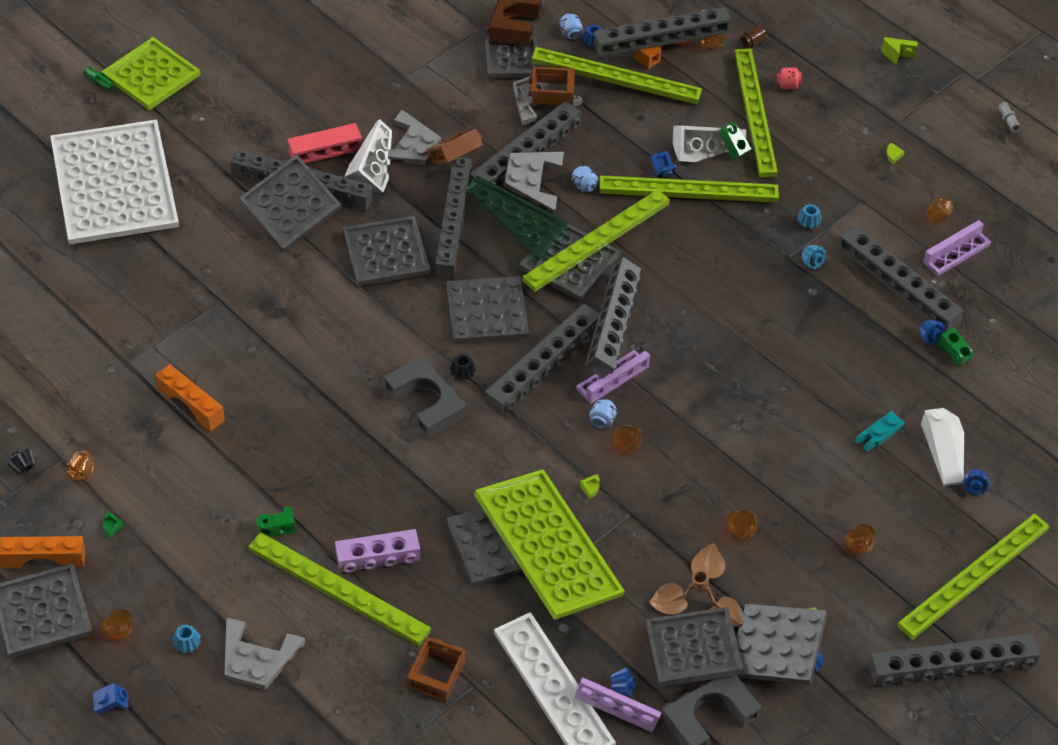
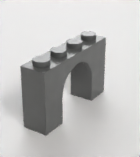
M422 356L384 376V389L394 401L415 390H428L439 397V401L435 405L417 414V427L427 439L466 418L467 405L465 401L456 395L455 390L445 383L443 376L437 374L429 361L427 362Z
M735 675L716 678L709 683L704 682L695 691L686 692L679 700L667 703L662 709L661 720L680 745H709V735L694 716V711L698 707L708 703L722 705L729 710L742 728L760 718L762 707L738 676Z

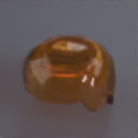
M630 424L619 427L614 431L612 437L614 448L624 454L634 453L640 448L642 442L640 429L632 427Z
M733 510L728 515L726 527L733 538L747 540L752 538L757 532V520L747 510Z
M858 524L855 530H848L844 539L845 546L854 554L868 553L875 545L876 533L871 526Z
M112 610L108 619H102L101 632L108 640L121 641L132 633L133 618L128 610Z

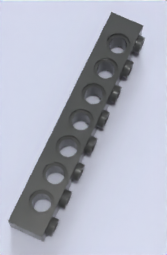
M721 7L594 31V45L599 57L726 34L731 33V18L726 8Z
M563 102L470 173V187L485 197L493 193L505 182L510 153L545 152V150L554 146L558 140L567 136L571 130L580 125L581 111L568 102Z
M237 149L230 161L232 177L260 183L286 162ZM310 169L339 201L341 206L363 212L367 211L372 201V185Z
M458 157L453 160L436 259V279L454 280L470 184L471 158Z
M855 225L840 235L838 248L925 318L942 322L943 326H945V332L961 323L964 310L960 306L952 302L946 295L938 291L932 284L924 280L918 273L910 269L904 262L896 258L863 230Z
M624 257L612 268L585 363L587 369L603 379L609 373L612 374L617 367L616 360L621 353L619 349L624 341L623 334L627 329L626 323L631 315L629 312L634 304L633 297L637 292L636 286L641 278L639 276L641 268Z
M586 304L579 307L485 391L484 403L500 415L510 411L516 402L524 399L527 393L532 388H536L544 377H548L556 366H560L566 357L574 354L581 344L587 342L589 337L595 332L599 313Z
M1032 633L872 653L868 666L874 686H890L895 683L908 684L913 681H930L942 677L948 679L958 675L970 676L974 673L983 672L987 674L997 670L1010 671L1014 668H1031L1036 666L1040 653Z

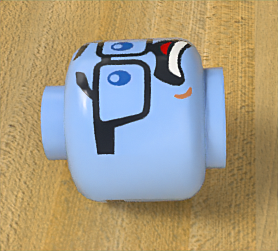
M565 14L559 21V28L565 38L572 40L580 36L583 26L577 15Z
M580 166L573 171L571 181L579 191L590 192L596 188L598 177L588 166Z
M598 400L591 409L589 418L597 428L610 427L617 415V408L610 400Z

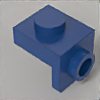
M668 151L651 155L650 157L656 177L663 176L665 178L673 175L677 166L676 164L672 165Z
M112 683L93 692L94 711L102 714L116 706L123 710L127 709L129 698L127 691L119 685Z

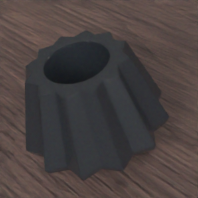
M465 354L455 357L449 368L451 375L455 379L469 380L476 371L472 358Z
M28 448L15 451L7 461V465L18 474L26 473L35 466L32 449Z

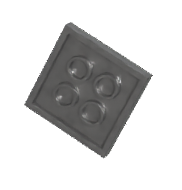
M532 37L530 46L491 42L489 38H485L488 79L527 78L529 74H533V67H539V65L531 63L532 56L537 47L536 37Z

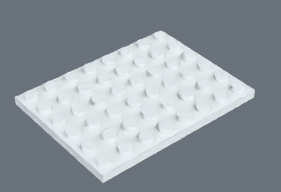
M157 120L51 135L69 245L179 227Z

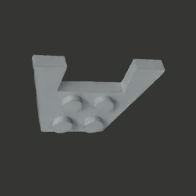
M529 77L513 82V90L523 126L537 121V115L532 107L540 105L531 104L532 97L528 96L529 86H532V84H529ZM537 82L536 90L567 91V88L564 89L558 83ZM574 95V107L582 104L583 99L579 95L577 97Z
M401 110L394 119V125L407 129V132L395 149L388 150V159H390V162L393 160H403V163L426 165L431 158L427 148L441 142V137Z
M564 152L510 153L504 187L522 197L530 198L534 201V204L542 205L548 209L547 211L554 213L557 196L539 192L543 165L561 169Z
M227 618L225 647L226 680L266 690L280 674L284 665L293 659L299 648L305 645L304 637L287 633L280 651L242 642L240 640L246 628V623Z

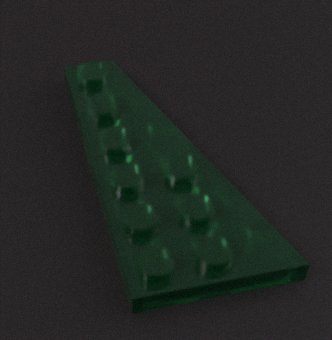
M478 175L467 186V191L538 262L543 259L569 227L568 222Z

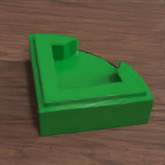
M108 511L104 516L103 529L106 536L110 539L124 526V523Z

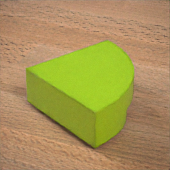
M890 143L887 148L888 161L894 164L904 156L905 151Z
M598 474L580 481V486L588 499L593 498L599 490L600 479Z

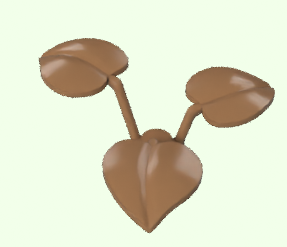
M714 543L703 548L694 557L691 563L692 583L689 584L684 594L683 589L679 585L667 583L662 585L649 601L656 611L665 615H677L684 612L687 608L685 597L689 595L693 588L698 592L707 591L714 605L710 609L728 607L733 628L743 624V620L741 621L743 612L737 601L724 596L717 603L711 593L709 579H717L725 571L724 558Z

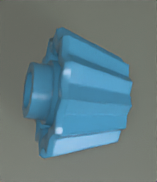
M809 204L800 210L797 220L804 228L808 227L811 229L813 227L817 228L821 224L822 216L818 207Z
M806 246L802 252V259L809 269L813 268L814 270L820 267L827 257L825 255L826 250L820 246Z
M188 624L182 625L177 628L172 637V646L176 647V651H181L183 654L186 652L192 653L201 644L199 640L201 635L193 626Z

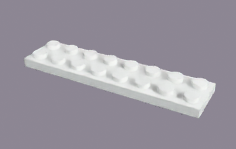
M531 612L494 629L496 638L565 745H616L615 740L592 705L574 698L579 685Z

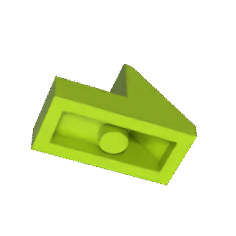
M884 37L881 52L897 65L899 57L915 58L918 42Z

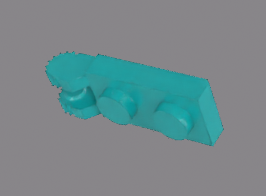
M890 411L865 431L861 432L855 438V442L860 444L869 439L870 441L864 446V450L868 452L900 431L905 426V422Z

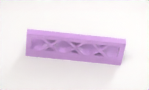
M978 220L925 252L923 264L936 276H939L991 245V241L981 233L984 224ZM978 238L983 243L975 244L973 243V240ZM962 247L970 248V251H969V252H963V251H960V248H962ZM955 255L957 259H947V256ZM934 263H943L944 266L938 269Z
M633 350L616 361L617 369L612 374L609 373L604 379L595 374L577 385L576 390L592 404L649 367L650 355L646 351L639 354Z
M585 678L581 679L574 698L650 732H653L661 715V712Z

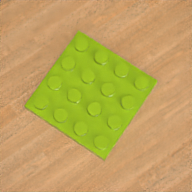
M154 37L101 71L105 78L113 82V85L148 110H151L201 75L197 67Z

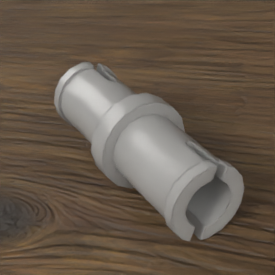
M1007 102L1000 103L998 110L1002 114L1003 121L1007 123L1011 132H1018L1021 129V125L1016 119L1015 112L1010 109Z

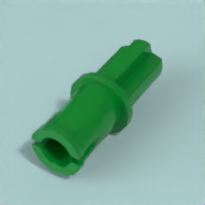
M90 66L84 69L83 75L92 80L95 85H100L107 90H110L113 86V82L105 78L102 72H97Z

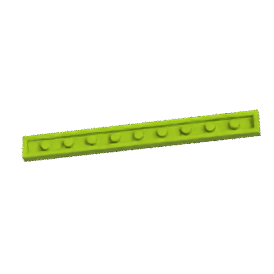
M539 47L535 48L531 61L533 64L549 68L575 69V74L697 105L702 90L699 87Z
M735 49L734 56L759 178L777 177L778 171L752 49Z
M600 176L599 194L648 196L658 189L666 197L775 203H778L779 199L778 185Z
M657 189L525 274L522 281L536 292L668 206L670 199Z
M1034 513L898 622L897 627L911 640L915 639L1046 533L1050 526Z
M261 532L248 546L249 551L418 647L431 632V627Z

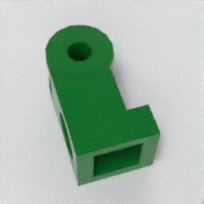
M731 122L720 129L719 135L730 151L728 153L730 159L739 157L751 149L742 131H740L735 123Z
M955 328L941 334L937 346L941 350L945 349L957 365H961L973 358L971 347Z
M292 506L283 507L284 512L272 515L261 514L256 519L258 533L261 532L268 537L296 533Z

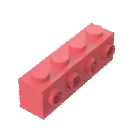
M356 123L289 138L288 152L291 158L298 155L304 163H309L358 151L362 145V136Z

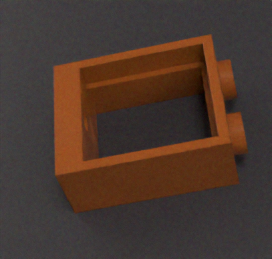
M533 67V74H529V84H532V86H529L528 96L532 97L531 104L561 105L566 101L573 106L575 69ZM537 82L567 84V91L536 90Z
M477 129L463 131L427 148V151L434 165L447 163L482 146V136Z
M427 637L408 674L407 688L447 702L465 665L466 650L456 645L452 646L443 643L439 639ZM429 654L456 663L447 684L420 674Z

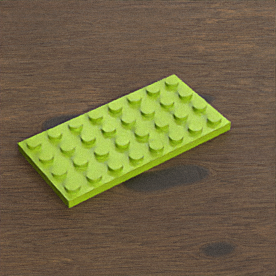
M544 469L475 491L474 496L554 620L623 596L624 589Z

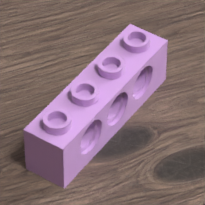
M416 529L335 541L339 573H351L356 570H370L375 567L420 561V546Z

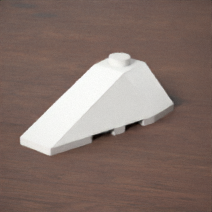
M380 119L377 120L349 164L344 177L372 185V192L381 194L384 192L389 180L387 166L390 165L388 150L391 149L392 130Z
M673 126V146L678 161L697 162L730 152L719 135L721 128ZM740 129L746 138V129Z
M944 408L925 410L921 426L944 486L962 484L964 480V431L960 420L956 415Z

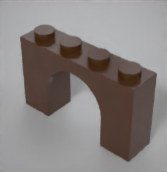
M497 0V6L494 7L490 24L487 26L489 41L530 46L533 37V23L511 20L509 18L527 17L539 19L542 10V0Z

